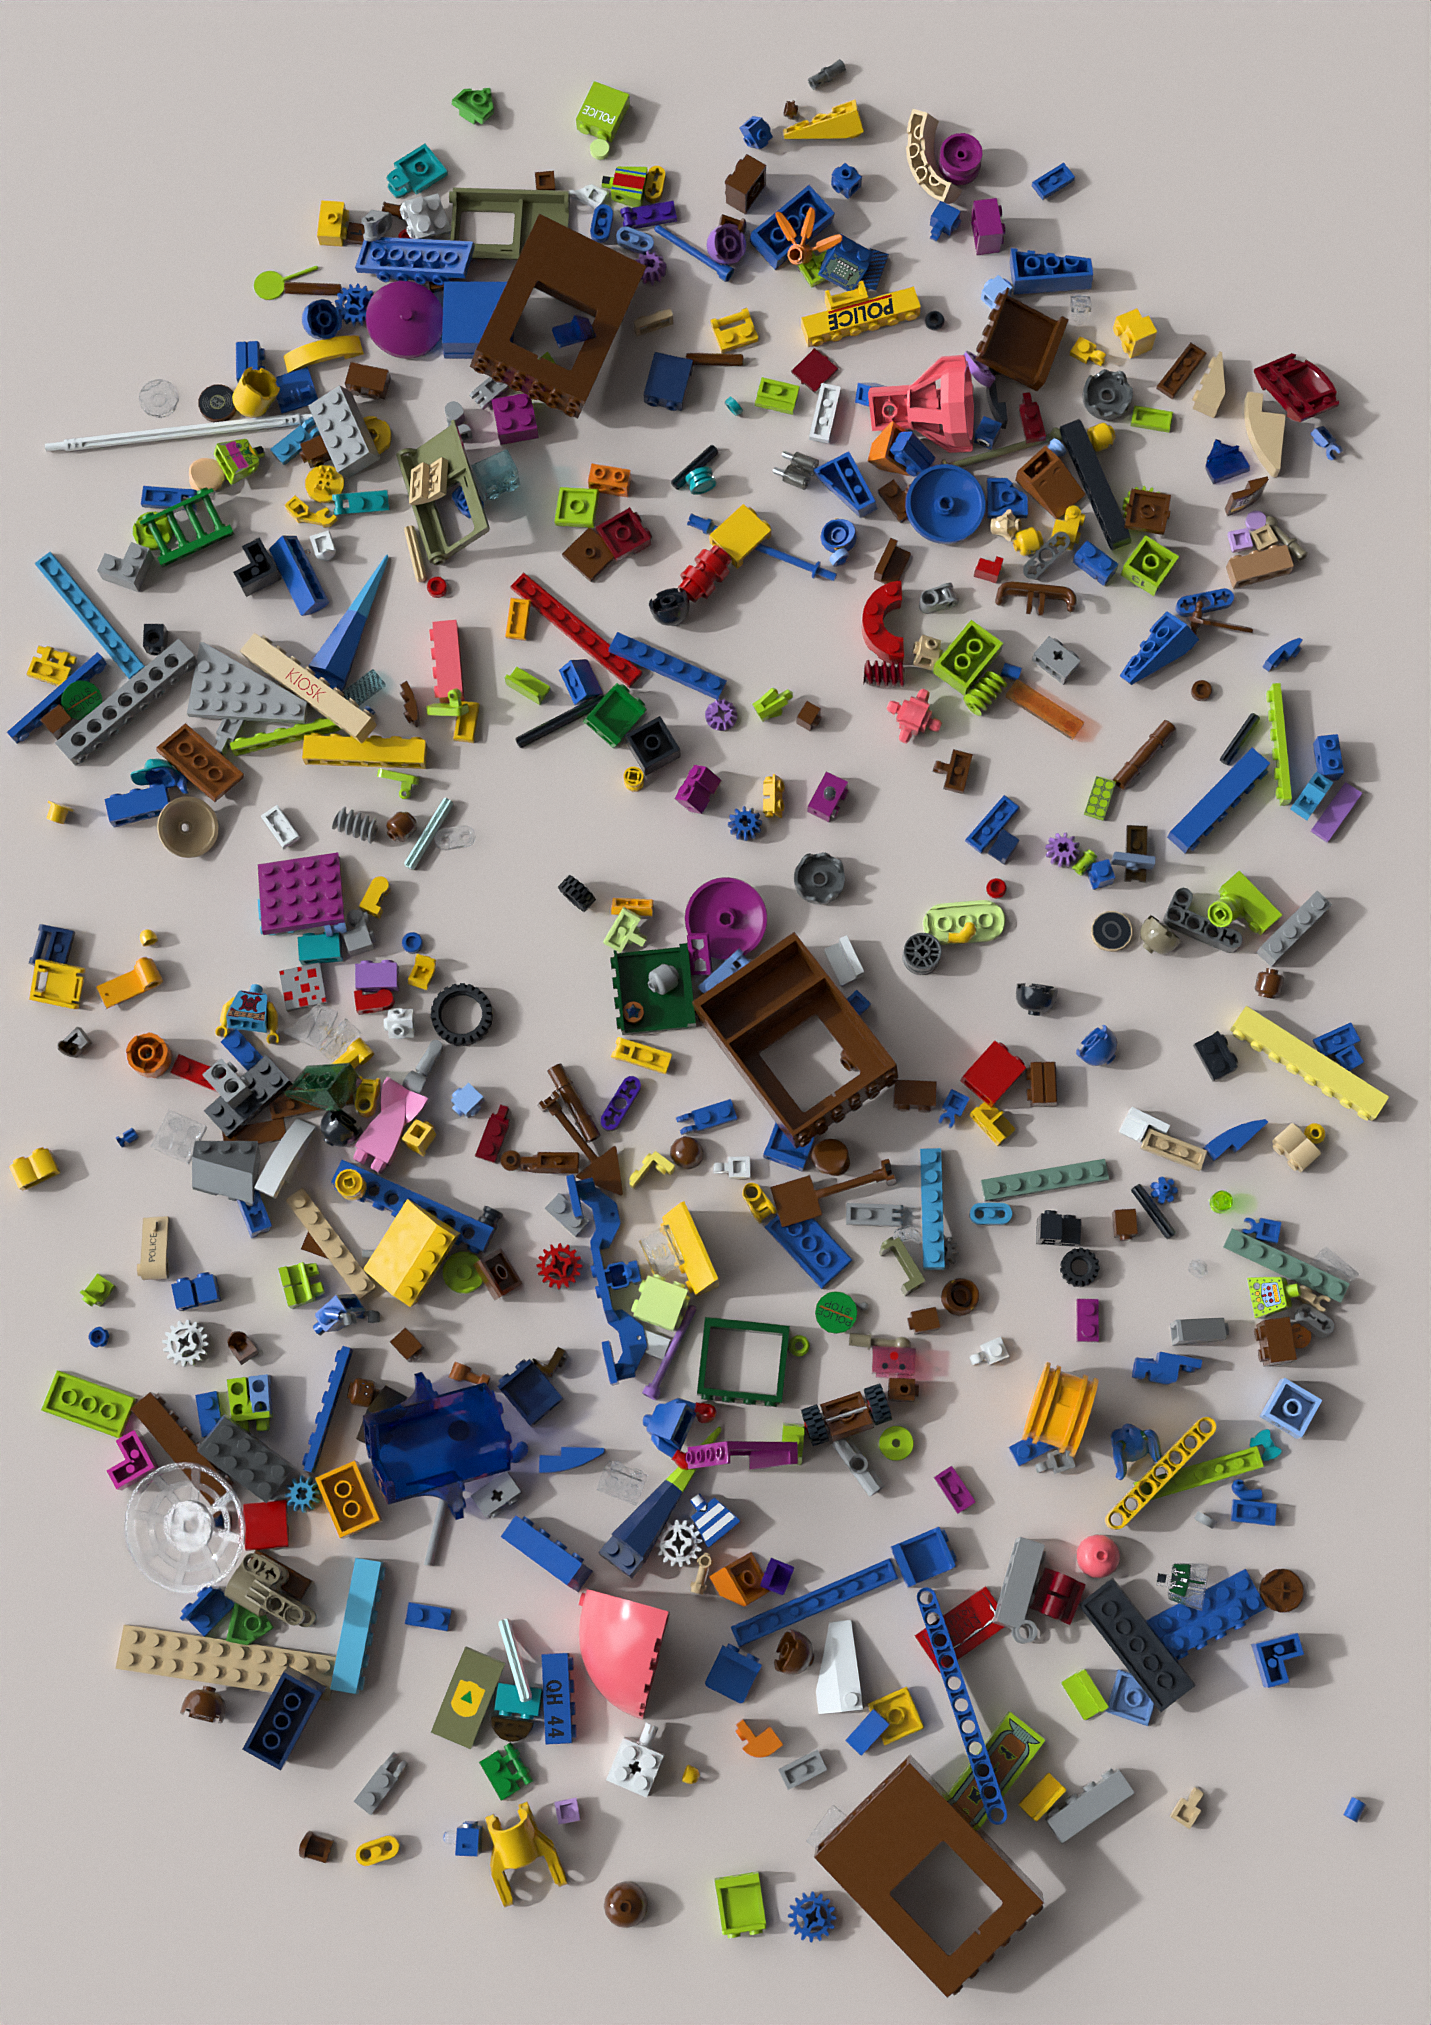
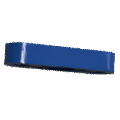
M1223 588L1184 596L1178 600L1176 612L1182 617L1192 616L1193 611L1196 610V603L1202 598L1210 601V606L1203 607L1202 613L1227 609L1234 600V594L1231 590ZM1222 595L1228 598L1227 602H1224L1222 599L1219 600ZM1183 603L1189 606L1188 610L1181 608Z

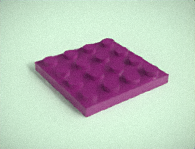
M338 852L258 864L261 929L263 935L345 922L341 865Z

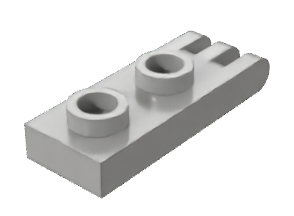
M489 377L474 389L469 396L472 399L476 398L475 402L480 404V407L484 410L492 403L491 399L499 398L510 386L502 382H496Z
M847 1203L846 1225L903 1227V1222L895 1221V1218H903L902 1213H895V1210H903V1205Z

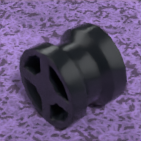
M484 1206V1213L478 1218V1221L496 1230L498 1227L497 1222L499 1219H502L503 1214L489 1206Z

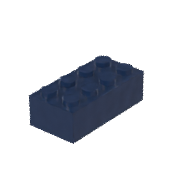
M288 1666L283 1671L242 1750L281 1771L313 1714L326 1686Z

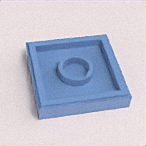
M1118 1669L1107 1704L1109 1708L1105 1712L1149 1726L1155 1704L1131 1673Z

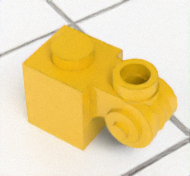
M1069 506L1064 516L1065 521L1055 520L1051 537L1059 531L1066 532L1070 537V544L1067 549L1073 550L1074 543H1079L1081 532L1077 531L1079 526H1083L1086 514H1082L1077 506ZM1065 536L1056 537L1058 541L1054 546L1058 547L1060 544L1063 546L1066 544Z

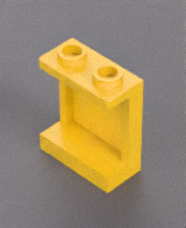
M742 504L709 535V541L712 546L717 545L727 552L732 559L731 564L738 569L743 565V559L765 538L768 540L771 538V526L765 520L761 521L754 509Z

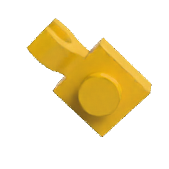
M1081 336L1069 354L1085 364L1091 360L1098 366H1102L1106 356L1102 351H1095L1097 345Z

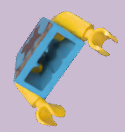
M253 984L250 991L240 990L235 997H232L223 1005L220 1017L221 1026H218L215 1030L217 1036H220L221 1030L224 1029L225 1038L230 1034L229 1028L267 1033L270 1030V1034L266 1038L267 1042L270 1044V1037L273 1035L277 1037L276 1043L280 1042V1037L276 1034V1030H278V1014L273 1003L268 1001V995L262 993V986Z

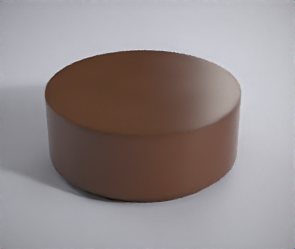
M1205 680L1196 681L1191 688V695L1197 701H1206L1212 693L1210 683Z

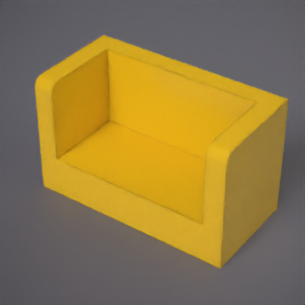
M859 281L858 289L831 296L829 290L825 291L827 310L868 299L863 281Z

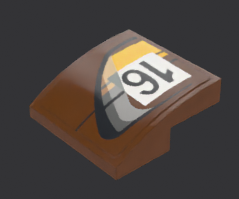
M1268 476L1250 480L1244 490L1231 493L1225 507L1226 515L1229 516L1240 512L1256 502L1262 496L1269 480Z

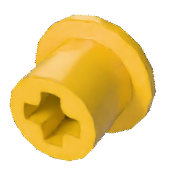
M48 800L51 806L46 818L64 824L68 811L73 812V809Z

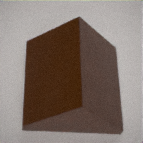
M501 1248L473 1264L494 1301L523 1284Z

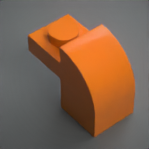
M743 1719L736 1724L738 1727L735 1730L742 1741L747 1740L749 1742L742 1749L750 1756L766 1757L783 1745L770 1726L758 1736H755Z

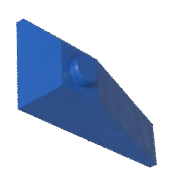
M1166 611L1149 630L1150 636L1146 641L1143 640L1139 645L1141 650L1137 655L1131 657L1120 677L1130 685H1133L1185 655L1199 641V638L1187 624Z

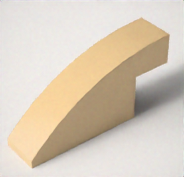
M1247 392L1244 400V419L1249 441L1263 467L1272 477L1277 478L1281 466L1285 415L1262 412L1263 393Z

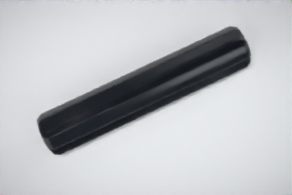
M714 445L706 448L671 480V485L676 490H679L687 483L686 476L691 471L704 467L718 454V449Z
M1255 713L1249 715L1220 757V761L1223 764H1230L1259 722L1260 717Z
M1141 1184L1134 1186L1131 1192L1166 1239L1173 1237L1176 1231Z

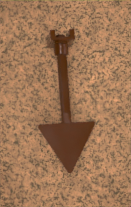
M554 1090L551 1096L545 1099L544 1102L541 1100L537 1106L542 1112L548 1110L552 1116L555 1115L590 1160L591 1164L577 1174L576 1178L580 1180L593 1178L595 1186L622 1196L623 1190L617 1147L613 1146L603 1155L597 1157L562 1112L563 1108L557 1102L560 1096Z

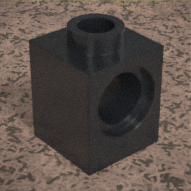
M144 624L143 648L146 653L158 656L167 649L168 630L164 624ZM154 638H160L158 642L151 643Z

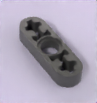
M1063 531L1055 533L1025 563L1023 568L1024 575L1029 579L1037 578L1068 548L1070 544L1069 535ZM1057 536H1065L1066 544L1064 546L1060 544L1056 548L1057 550H1059L1058 553H1056L1052 547L1048 546L1050 543H1052L1053 546L1057 543ZM1048 549L1052 552L1051 560L1044 561L1041 558L1043 550ZM1037 557L1040 563L1045 566L1042 568L1039 565L1036 568V574H1028V565L1034 566L1037 563L1034 559Z

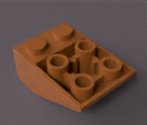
M1046 445L1017 471L1015 481L1055 519H1060L1066 513L1069 506H1074L1085 496V492L1061 459Z

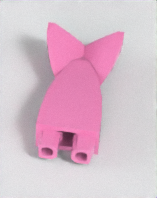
M386 1077L381 1091L382 1112L368 1125L355 1145L357 1150L353 1159L364 1165L368 1156L375 1158L370 1168L379 1174L384 1171L387 1165L390 1167L395 1159L404 1126L423 1110L429 1099L409 1091L391 1078Z

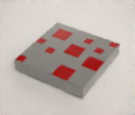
M320 963L279 971L287 1012L328 1003Z

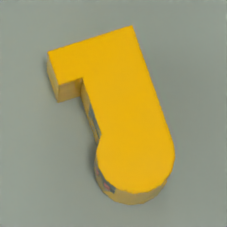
M378 876L372 880L359 905L361 911H367L368 914L380 919L383 913L380 905L384 897L388 896L391 891L390 884L385 877Z

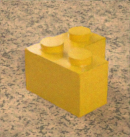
M1138 308L1117 316L1113 325V331L1117 337H1120L1122 349L1125 353H1128L1130 359L1152 350L1157 330L1149 315L1142 318Z

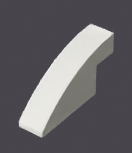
M300 1119L294 1121L262 1171L254 1187L257 1191L275 1199L277 1198L283 1183H290L316 1126Z

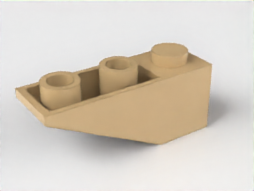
M1219 351L1216 358L1212 357L1208 366L1211 370L1209 374L1204 373L1200 382L1203 386L1201 390H1196L1192 401L1195 402L1193 409L1212 418H1215L1225 396L1223 356L1221 351Z

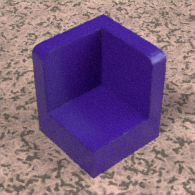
M770 1558L760 1587L784 1595L794 1567Z

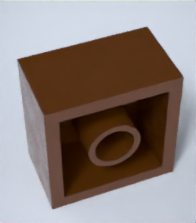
M748 154L745 155L743 160L740 159L735 166L733 174H729L725 180L726 204L746 214L766 186V164Z
M1290 1317L1263 1320L1256 1325L1257 1328H1254V1335L1256 1341H1259L1260 1344L1258 1358L1260 1362H1263V1367L1289 1364L1297 1360Z

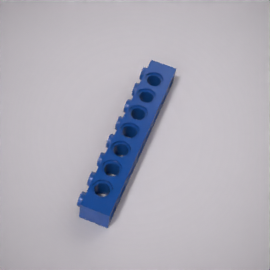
M341 1160L331 1181L334 1186L336 1177L341 1171L346 1169L356 1170L364 1178L367 1188L365 1194L358 1201L365 1203L366 1200L372 1202V1207L380 1211H384V1209L392 1211L391 1215L396 1217L406 1200L409 1199L427 1212H435L437 1214L436 1218L444 1223L450 1220L455 1221L456 1226L454 1229L461 1233L454 1243L455 1245L465 1244L468 1246L467 1250L475 1254L486 1252L495 1233L493 1227L347 1161ZM377 1186L380 1188L378 1195L370 1196L369 1192L372 1187ZM397 1195L399 1197L398 1202L390 1205L388 1203L390 1196ZM468 1229L475 1231L471 1239L464 1238V1232Z

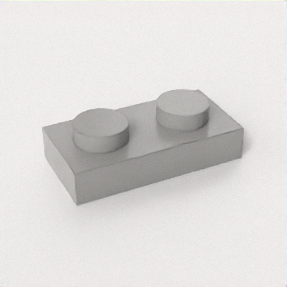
M560 1193L545 1207V1210L575 1237L590 1223L585 1216L584 1219L577 1220L573 1213L572 1204Z
M817 1749L778 1770L789 1790L821 1774L827 1768Z

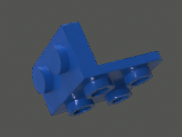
M728 1643L727 1647L722 1645L705 1681V1685L738 1703H743L762 1665L758 1663L759 1658L749 1653L747 1656L738 1653L739 1648Z

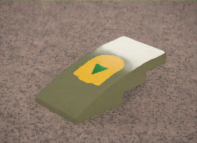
M466 1646L451 1679L431 1733L471 1749L506 1663Z

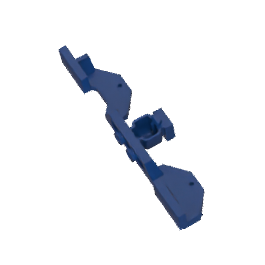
M573 1174L566 1176L574 1216L577 1220L584 1219L580 1201L582 1200L592 1209L596 1230L590 1240L594 1265L591 1266L593 1278L597 1277L599 1285L595 1286L598 1299H602L607 1323L618 1331L622 1347L618 1363H615L611 1342L609 1340L602 1342L609 1382L614 1386L618 1385L621 1380L636 1377L635 1372L645 1354L647 1342L644 1328L639 1322L623 1309L614 1310L609 1287L613 1290L629 1287L631 1282L634 1285L641 1284L642 1278L637 1260L628 1262V1265L624 1262L609 1264L605 1270L601 1250L610 1248L621 1225L617 1203L595 1186L593 1178L576 1181Z

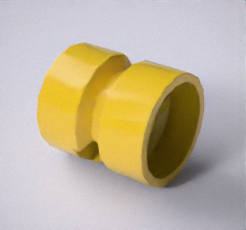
M343 1170L336 1177V1189L345 1199L354 1201L362 1198L367 1189L366 1182L356 1170Z

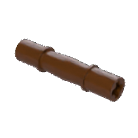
M1164 720L1149 735V739L1138 749L1131 760L1126 762L1123 768L1116 774L1113 781L1116 782L1115 784L1119 788L1125 790L1135 777L1140 774V770L1153 758L1160 748L1164 747V744L1176 732V727L1170 721Z
M562 1063L548 1069L547 1072L556 1087V1091L560 1092L567 1109L576 1121L575 1126L578 1127L586 1143L598 1139L601 1134L573 1087V1081L570 1080Z

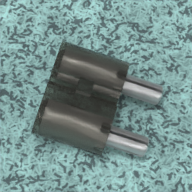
M783 451L782 457L791 460V464L787 466L786 470L774 467L773 473L781 476L783 482L805 490L811 481V476L815 474L814 469L818 468L819 460L798 451L795 454Z

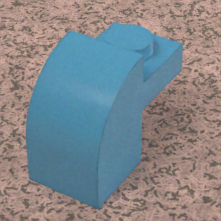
M1316 771L1290 810L1308 820L1333 782Z

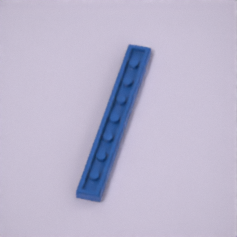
M889 1558L733 1625L731 1630L738 1647H741L896 1580L898 1577Z

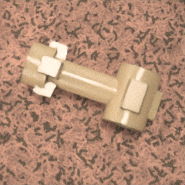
M704 1553V1555L697 1559L700 1566L696 1581H691L690 1592L703 1595L704 1591H706L707 1586L704 1585L707 1569L709 1566H713L714 1562L708 1553Z

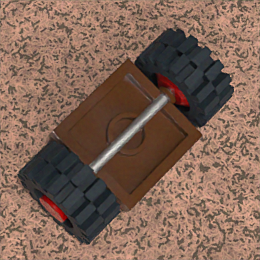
M881 1384L864 1388L867 1404H865L860 1391L820 1404L824 1416L823 1419L817 1404L801 1409L805 1429L812 1446L829 1441L825 1427H828L833 1442L873 1429L874 1426L869 1412H871L875 1425L891 1421L892 1415Z

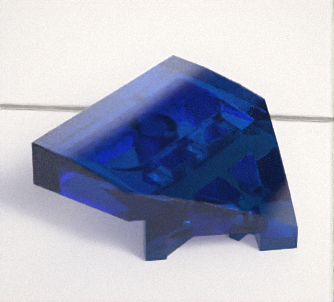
M1215 439L1205 465L1207 474L1213 484L1250 471L1249 463L1243 453L1239 451L1240 446L1226 445L1221 443V440Z

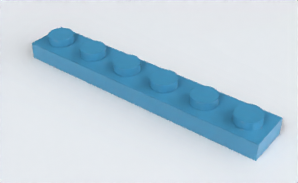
M941 1148L920 1149L923 1270H945Z

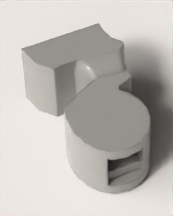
M455 401L447 403L445 414L448 427L454 419L456 420L462 441L473 438L469 426L466 424L461 425L465 421L462 406Z

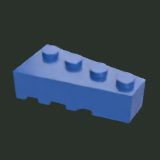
M1011 248L1009 264L1013 295L1091 289L1093 268L1091 258L1069 255L1059 257L1054 253L1043 255L1036 254L1035 251L1031 250L1020 252L1016 248Z
M515 1515L500 1537L564 1584L579 1592L593 1572V1570L583 1564L584 1559L575 1552L572 1555L566 1552L568 1547L557 1540L555 1543L549 1539L551 1535L542 1528L537 1531L532 1527L534 1522L524 1516L521 1519Z

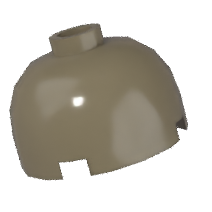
M1150 914L1140 930L1141 939L1144 941L1143 947L1151 954L1154 951L1159 954L1172 952L1182 941L1167 926L1158 923L1159 920Z

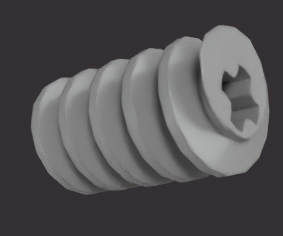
M344 806L336 814L332 829L335 830L338 827L339 832L345 831L347 835L353 833L354 838L360 836L362 841L368 839V843L371 844L375 839L378 825H376V818L369 822L368 815L361 819L360 812L355 817L353 809L347 814L346 807Z

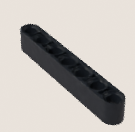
M1077 419L1060 426L1063 441L1109 548L1113 551L1131 544V535L1129 530L1124 528L1125 521L1082 421Z

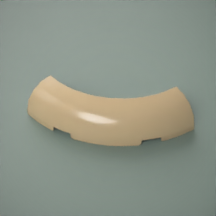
M912 109L907 127L908 146H906L910 170L917 183L929 195L939 201L951 204L959 198L962 190L947 182L936 164L934 139L939 121L926 112Z

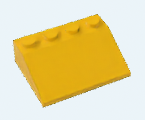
M407 1199L363 1270L390 1294L409 1307H412L420 1299L461 1233Z
M685 1201L680 1202L662 1217L663 1223L660 1226L664 1235L669 1234L672 1242L668 1244L673 1255L677 1254L680 1259L677 1265L681 1274L686 1273L689 1281L685 1283L690 1294L694 1292L697 1297L718 1288L719 1279Z

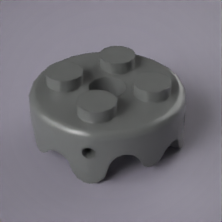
M1103 369L1098 374L1090 375L1087 378L1082 394L1083 403L1087 411L1098 419H1117L1128 410L1132 401L1133 388L1128 384L1123 371L1112 372ZM1109 393L1112 399L1105 400L1102 398V394Z
M826 852L819 854L808 853L803 856L794 872V884L798 894L804 900L813 904L821 905L834 901L841 894L845 885V873L842 862ZM822 875L825 877V882L817 884L814 882V877Z

